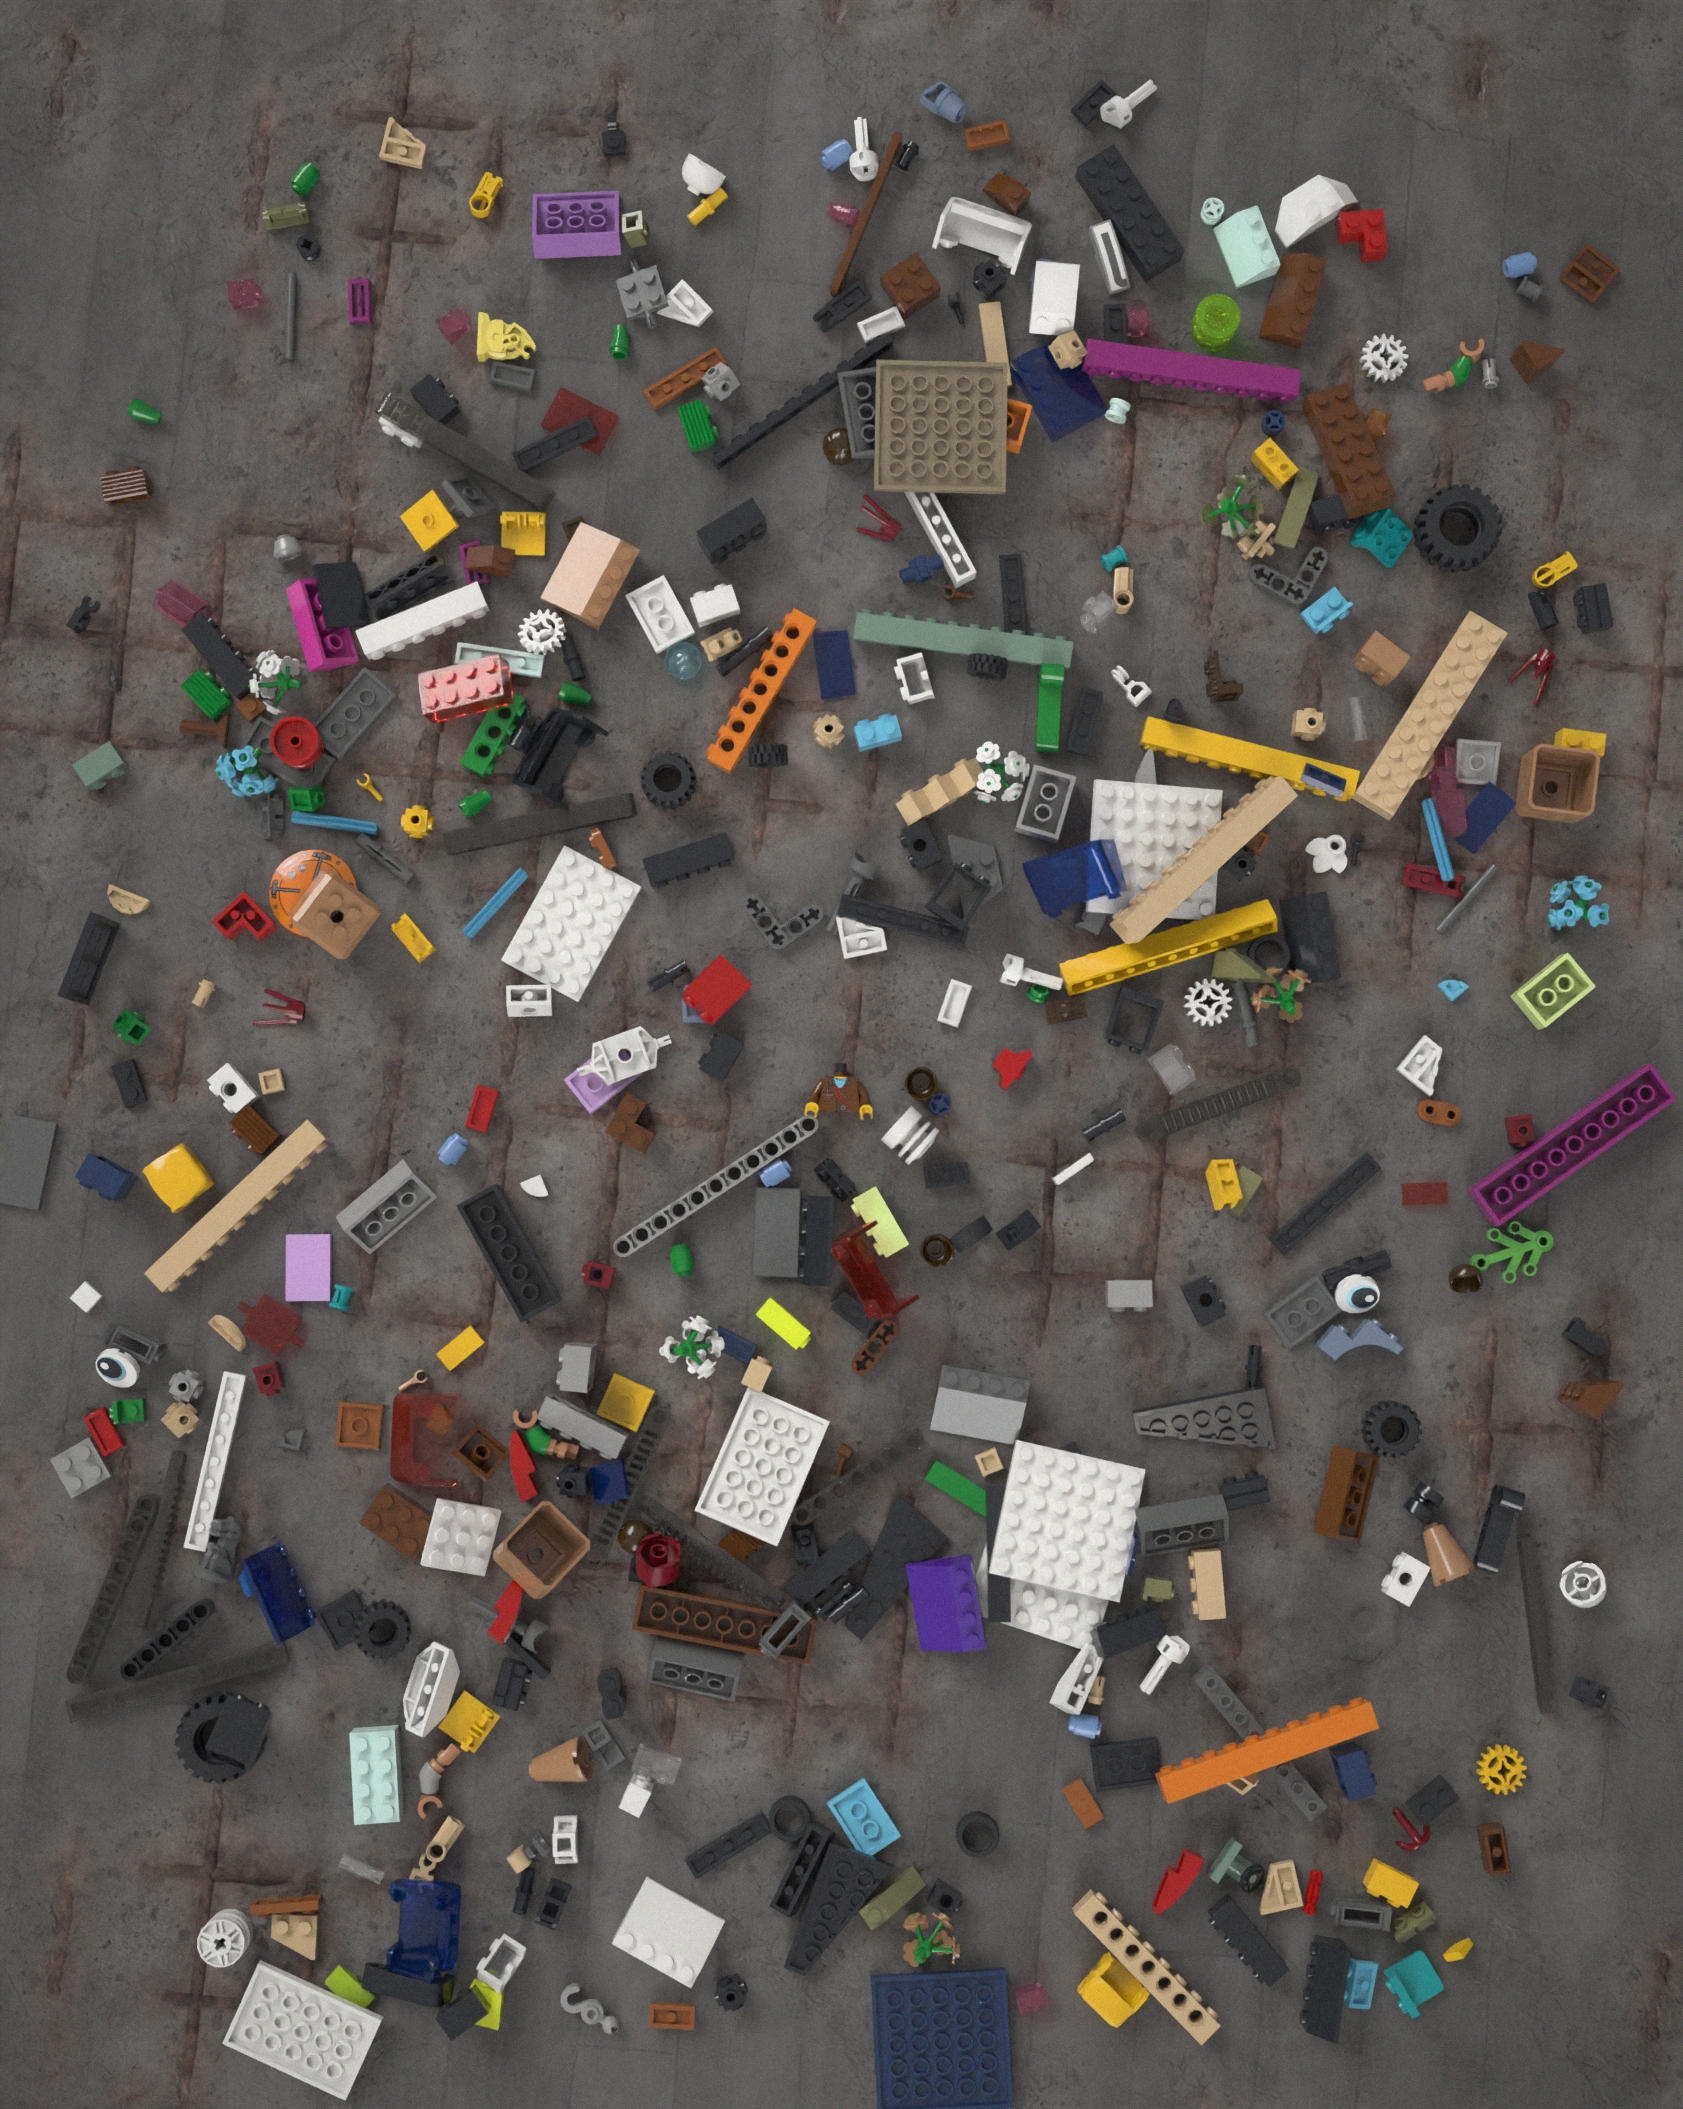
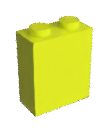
M770 1297L756 1313L763 1322L796 1350L799 1346L803 1349L811 1340L809 1336L811 1330L773 1297Z

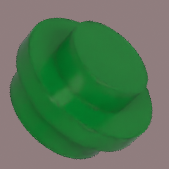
M1034 983L1028 988L1027 995L1035 1003H1044L1049 997L1048 988Z

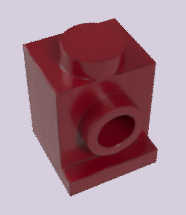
M1532 1114L1504 1118L1508 1144L1515 1143L1516 1147L1528 1146L1529 1141L1535 1140L1531 1120ZM1520 1127H1523L1524 1135L1519 1133Z
M588 1261V1265L584 1264L581 1272V1277L584 1278L583 1283L611 1289L616 1267ZM596 1270L602 1272V1277L599 1279L594 1276Z
M278 1361L252 1368L260 1394L266 1392L267 1396L280 1393L279 1388L285 1387ZM266 1376L271 1377L270 1384H266Z

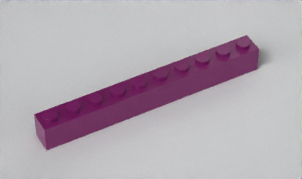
M1087 339L1084 346L1087 354L1083 357L1081 371L1093 376L1105 374L1113 379L1126 377L1134 382L1146 380L1155 385L1167 383L1172 384L1176 388L1187 386L1193 387L1197 391L1208 389L1214 390L1217 394H1226L1228 392L1235 393L1238 397L1256 396L1259 400L1276 399L1280 403L1294 402L1299 393L1301 370L1094 339Z

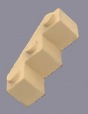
M964 758L954 764L956 768L950 773L943 776L936 774L927 780L929 784L915 792L910 789L901 795L902 799L896 803V806L907 825L910 826L928 818L930 814L937 810H942L961 796L968 795L978 788V775L984 773L976 758L968 761Z

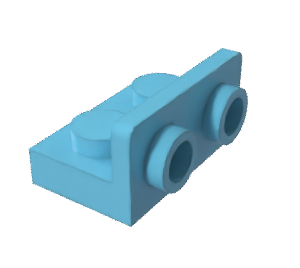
M1334 587L1304 610L1300 616L1315 635L1320 631L1326 633L1334 626L1333 621L1337 618L1342 620L1351 613L1349 609L1353 603L1352 601L1347 602L1337 588Z
M1350 1957L1344 2006L1348 2008L1370 2009L1378 1969L1377 1963L1355 1960Z

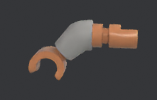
M453 1743L447 1749L442 1748L437 1754V1758L434 1757L431 1761H427L421 1768L419 1778L421 1792L424 1794L419 1798L418 1814L422 1819H426L428 1814L427 1809L424 1807L425 1803L433 1801L437 1804V1808L443 1807L442 1798L436 1793L439 1790L440 1778L443 1776L442 1772L446 1769L445 1765L449 1766L462 1752Z

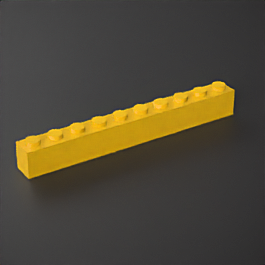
M1149 716L1145 720L1139 744L1146 751L1153 749V752L1159 750L1165 752L1166 756L1173 758L1178 756L1186 757L1188 762H1205L1208 767L1215 769L1220 767L1228 768V771L1234 774L1244 772L1250 774L1249 777L1261 780L1262 777L1268 779L1271 776L1273 778L1282 776L1288 784L1292 785L1291 788L1301 791L1309 789L1313 790L1315 795L1325 796L1327 793L1307 786L1304 782L1300 781L1303 768L1307 762L1347 780L1341 798L1334 796V799L1338 801H1347V799L1350 800L1354 797L1360 774L1358 770Z
M1268 899L1256 901L1250 905L1234 908L1198 921H1192L1189 924L1173 927L1157 934H1151L1137 943H1124L1096 953H1089L1080 958L1067 960L1059 964L1061 978L1070 997L1278 932L1277 917Z

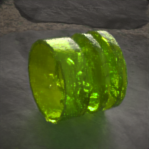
M1212 294L1205 297L1198 304L1190 324V334L1193 341L1200 348L1208 351H1217L1226 347L1231 342L1240 322V310L1237 303L1226 295Z

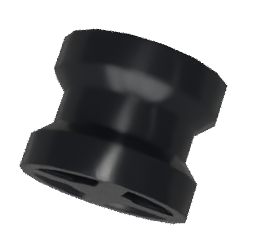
M304 234L298 238L296 246L302 258L306 261L318 259L321 254V247L316 238L310 234Z

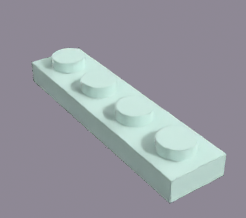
M458 642L454 664L457 666L542 678L545 656Z

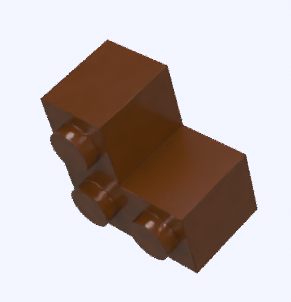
M626 1093L605 1132L646 1154L656 1134L637 1124L647 1104Z

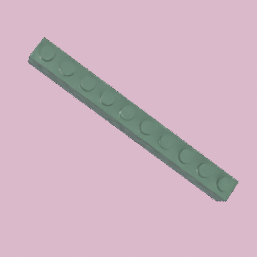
M862 609L861 613L857 612L853 637L855 641L970 656L973 653H987L988 655L994 654V656L1004 657L1009 662L1041 666L1042 663L1064 664V669L1070 668L1073 642L1069 641V637L1056 636V639L1047 638V634L1034 633V636L1025 635V631L1013 630V633H1006L1004 628L991 627V630H984L982 625L977 624L962 627L960 622L948 621L947 625L940 624L938 619L926 618L925 622L918 621L917 616L905 615L903 619L896 618L895 613L883 612V616L874 615L875 611Z

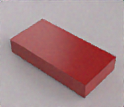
M477 1085L465 1127L484 1133L488 1132L500 1091Z
M105 1407L83 1418L104 1457L126 1446Z

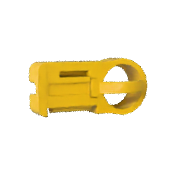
M489 172L484 174L469 201L470 211L475 217L484 218L491 213L494 199L500 187H503L502 178L498 176L493 178V174ZM478 200H482L479 210L474 209L473 204Z
M1565 552L1553 562L1540 566L1533 573L1532 582L1539 589L1549 588L1553 583L1574 571L1578 565L1570 552ZM1539 571H1547L1545 574L1537 578V573ZM1548 576H1551L1549 584L1540 583Z

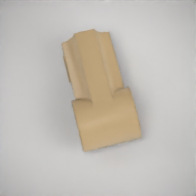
M1120 567L1114 569L1113 600L1111 606L1117 614H1125L1131 608L1134 600L1132 594L1133 569ZM1124 598L1128 604L1120 605L1117 599Z
M449 1815L433 1840L429 1843L426 1849L427 1858L432 1862L442 1861L465 1825L457 1818ZM440 1845L443 1849V1854L435 1855L432 1852V1846Z

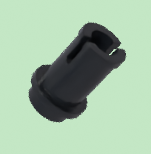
M912 141L904 144V150L896 162V166H899L898 168L903 171H908L915 155L919 154V146Z

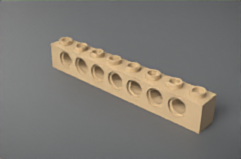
M1090 1889L1072 1908L1074 1914L1202 2046L1220 2027L1217 2020L1219 2015L1212 2007L1206 2008L1201 2003L1203 2001L1202 1997L1195 1990L1191 1992L1186 1987L1187 1982L1180 1974L1174 1975L1169 1970L1171 1968L1170 1964L1163 1957L1159 1959L1154 1954L1156 1950L1148 1941L1143 1943L1138 1938L1139 1932L1131 1924L1127 1926L1122 1921L1124 1917L1116 1908L1111 1910L1106 1905L1108 1900L1100 1892L1096 1894ZM1098 1912L1106 1913L1103 1920H1096L1095 1915ZM1120 1928L1122 1931L1119 1936L1113 1937L1110 1935L1113 1929ZM1129 1945H1137L1135 1952L1128 1953L1126 1951ZM1152 1961L1153 1966L1150 1969H1143V1963ZM1161 1978H1168L1169 1981L1166 1985L1161 1986L1158 1984ZM1177 1994L1185 1995L1181 2002L1174 2001ZM1194 2010L1200 2011V2015L1197 2018L1190 2017L1191 2012Z

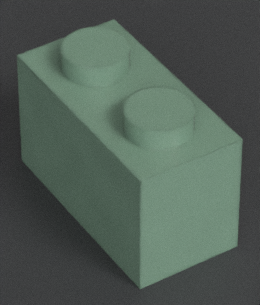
M110 741L72 765L85 786L91 790L101 789L107 784L106 781L112 777L117 778L125 773V769L129 767L116 745Z

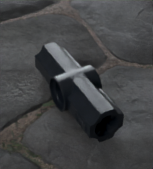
M1382 1250L1365 1257L1359 1256L1347 1260L1343 1265L1327 1269L1322 1274L1328 1290L1336 1288L1338 1283L1348 1276L1356 1274L1367 1278V1276L1370 1277V1275L1392 1268L1386 1250Z

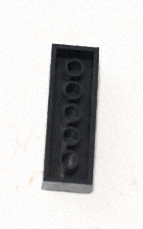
M1114 144L1077 167L1075 178L1103 220H1111L1119 244L1145 283L1181 261L1185 252L1184 248Z
M494 1184L456 1205L521 1323L562 1301L559 1292L499 1184Z

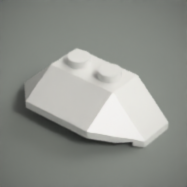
M1317 175L1282 198L1275 233L1287 249L1339 216L1340 212H1345L1356 205L1358 201L1347 184Z
M433 1642L428 1648L417 1655L403 1697L404 1715L406 1718L405 1727L420 1737H425L447 1715L460 1674L453 1650L437 1642Z

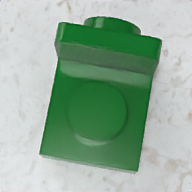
M316 784L311 788L291 787L288 789L292 811H315L325 805V795L321 784Z
M145 1398L112 1402L109 1412L113 1423L146 1421Z

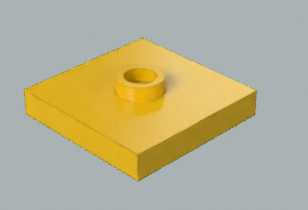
M431 490L400 516L424 552H428L459 527V524L435 490Z
M614 1373L596 1414L637 1432L655 1390Z

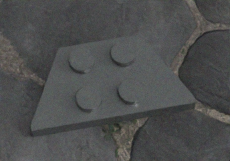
M947 835L952 864L954 865L956 862L960 865L962 862L972 869L971 873L976 877L982 875L990 881L989 885L992 888L978 907L979 909L1003 890L995 848L991 845ZM956 872L955 878L965 918L983 890Z

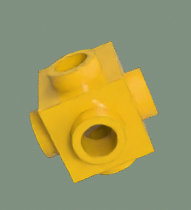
M414 805L412 809L406 808L405 814H402L401 827H404V831L410 834L409 837L423 838V835L430 836V830H433L434 817L428 810H425L426 807ZM414 817L419 818V822L417 824H413Z

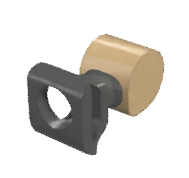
M538 1832L527 1848L521 1845L506 1860L516 1874H518L533 1862L532 1858L538 1852L542 1857H545L550 1852L551 1847L542 1834Z

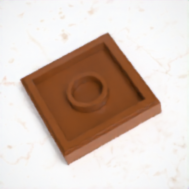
M339 1401L335 1446L380 1450L385 1405Z

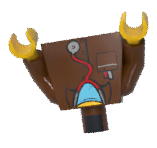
M834 1063V1076H825L824 1079L818 1080L810 1092L808 1104L804 1115L807 1116L808 1111H813L815 1113L814 1118L817 1117L818 1112L860 1113L861 1120H863V1114L868 1113L871 1115V1119L873 1118V1109L867 1090L862 1082L856 1080V1077H847V1064Z

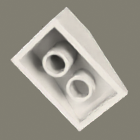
M1036 261L1029 333L1059 336L1073 331L1080 264Z

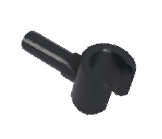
M956 292V301L951 300L948 294L949 307L953 308L956 312L959 324H964L965 322L960 310L961 296L959 292Z
M1356 834L1350 840V844L1353 847L1350 865L1356 866L1359 848L1366 840L1364 835L1361 838V843L1355 841Z

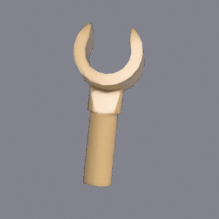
M418 1370L413 1378L399 1386L398 1389L403 1391L416 1383H424L427 1378L422 1381L417 1379V1374L424 1370Z

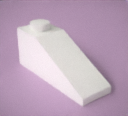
M1089 1643L1084 1645L1058 1682L1049 1702L1050 1704L1066 1713L1080 1715L1104 1659L1098 1657L1095 1646Z

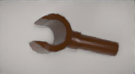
M952 586L944 587V590L953 592L950 596L944 595L947 601H952L955 598H974L972 593L955 591Z
M842 1443L837 1451L842 1456L836 1471V1475L841 1476L845 1462L852 1451L851 1447L845 1443Z

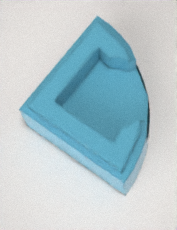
M1445 980L1437 984L1438 988L1451 1002L1469 988L1467 984L1458 980Z

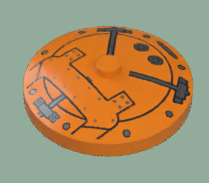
M322 850L298 852L283 861L272 877L269 888V900L272 911L285 928L297 935L307 937L289 922L288 913L322 869H331L358 890L356 878L348 865L329 852ZM335 910L331 913L330 918L333 922H340L343 918V913L340 910Z

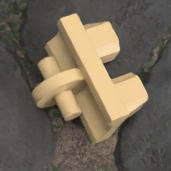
M1259 519L1255 524L1258 527L1255 530L1256 537L1252 540L1245 534L1239 539L1236 545L1243 552L1241 557L1245 560L1248 557L1252 558L1258 550L1257 556L1260 558L1265 553L1267 555L1274 553L1275 550L1271 546L1274 539L1269 537L1276 527L1273 523L1266 524Z
M731 627L700 643L705 648L708 660L711 662L739 648L738 643L742 642V638L737 629L732 631Z

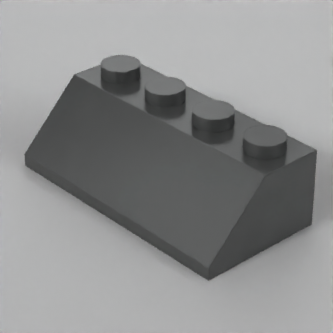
M1211 1495L1204 1498L1187 1499L1180 1502L1135 1509V1524L1142 1558L1229 1543V1515L1223 1495Z
M657 1635L647 1682L734 1702L745 1654L716 1648L711 1645L706 1646L691 1641Z

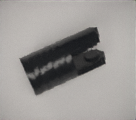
M1541 589L1538 593L1529 592L1528 599L1540 631L1558 625L1559 621L1547 590Z
M527 709L508 742L510 747L524 754L543 721L542 718L538 717L533 722L530 730L525 726L531 717V712Z

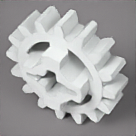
M1382 334L1380 339L1374 336L1372 342L1368 340L1365 344L1366 348H1363L1361 354L1364 356L1360 358V362L1365 363L1361 369L1369 371L1367 377L1374 375L1375 382L1378 378H1382V382L1385 383L1388 377L1391 381H1394L1396 375L1400 376L1403 372L1402 369H1405L1407 363L1404 361L1407 360L1408 355L1403 354L1406 346H1399L1401 343L1400 339L1396 342L1393 341L1394 335H1391L1389 339H1386L1385 334ZM1378 347L1377 351L1371 353L1374 348ZM1395 363H1397V365H1396V367H1395L1394 369L1389 370V368L1391 367V365H1394Z
M548 609L545 611V614H542L541 610H538L537 615L531 612L530 619H523L525 625H519L521 630L518 633L520 642L529 653L533 651L535 655H538L542 651L546 655L547 650L555 652L554 647H561L562 645L559 641L565 640L563 633L567 631L562 618H559L556 612L551 614Z
M1207 979L1202 980V985L1198 981L1195 982V989L1188 988L1191 994L1184 996V999L1188 1000L1184 1008L1190 1009L1186 1015L1194 1016L1192 1022L1200 1020V1026H1204L1208 1022L1209 1027L1214 1024V1020L1218 1024L1221 1023L1220 1017H1228L1225 1010L1232 1009L1230 1005H1227V1002L1232 1000V998L1226 997L1229 989L1223 991V983L1217 986L1215 985V979H1212L1210 984H1208ZM1212 989L1215 990L1220 996L1217 997L1216 995H1214L1212 993ZM1201 990V997L1198 1000H1194L1196 993ZM1207 998L1208 1001H1217L1210 1005L1209 1008L1208 1005L1199 1004ZM1219 1005H1222L1219 1013L1217 1015H1214L1215 1008ZM1196 1009H1200L1202 1012H1204V1016L1200 1015L1196 1011Z

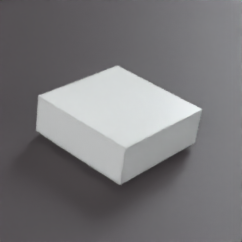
M84 1281L70 1299L88 1313L103 1295L87 1281Z

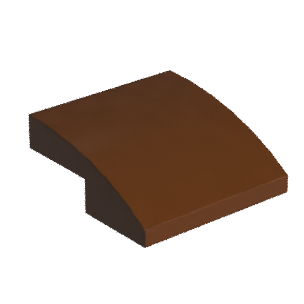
M1586 243L1559 279L1593 304L1620 268Z

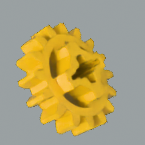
M1495 1744V1750L1487 1747L1488 1754L1486 1755L1482 1752L1480 1754L1484 1758L1483 1761L1476 1762L1481 1766V1769L1476 1770V1773L1482 1775L1479 1781L1482 1784L1486 1783V1789L1491 1790L1493 1788V1792L1497 1795L1500 1790L1504 1795L1508 1794V1789L1516 1792L1514 1786L1517 1784L1522 1787L1523 1784L1519 1780L1520 1778H1526L1522 1770L1527 1769V1766L1520 1764L1524 1758L1521 1755L1517 1756L1518 1751L1514 1748L1510 1751L1508 1745H1504L1502 1749L1499 1744ZM1505 1755L1511 1757L1514 1763L1507 1762ZM1489 1776L1496 1777L1498 1783L1492 1782Z

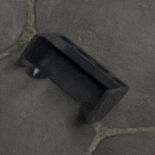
M559 708L551 709L514 773L513 783L552 805L568 810L569 806L561 801L564 797V787L559 782L579 746L586 747L591 745L595 740L596 733L608 737L609 732L585 716Z

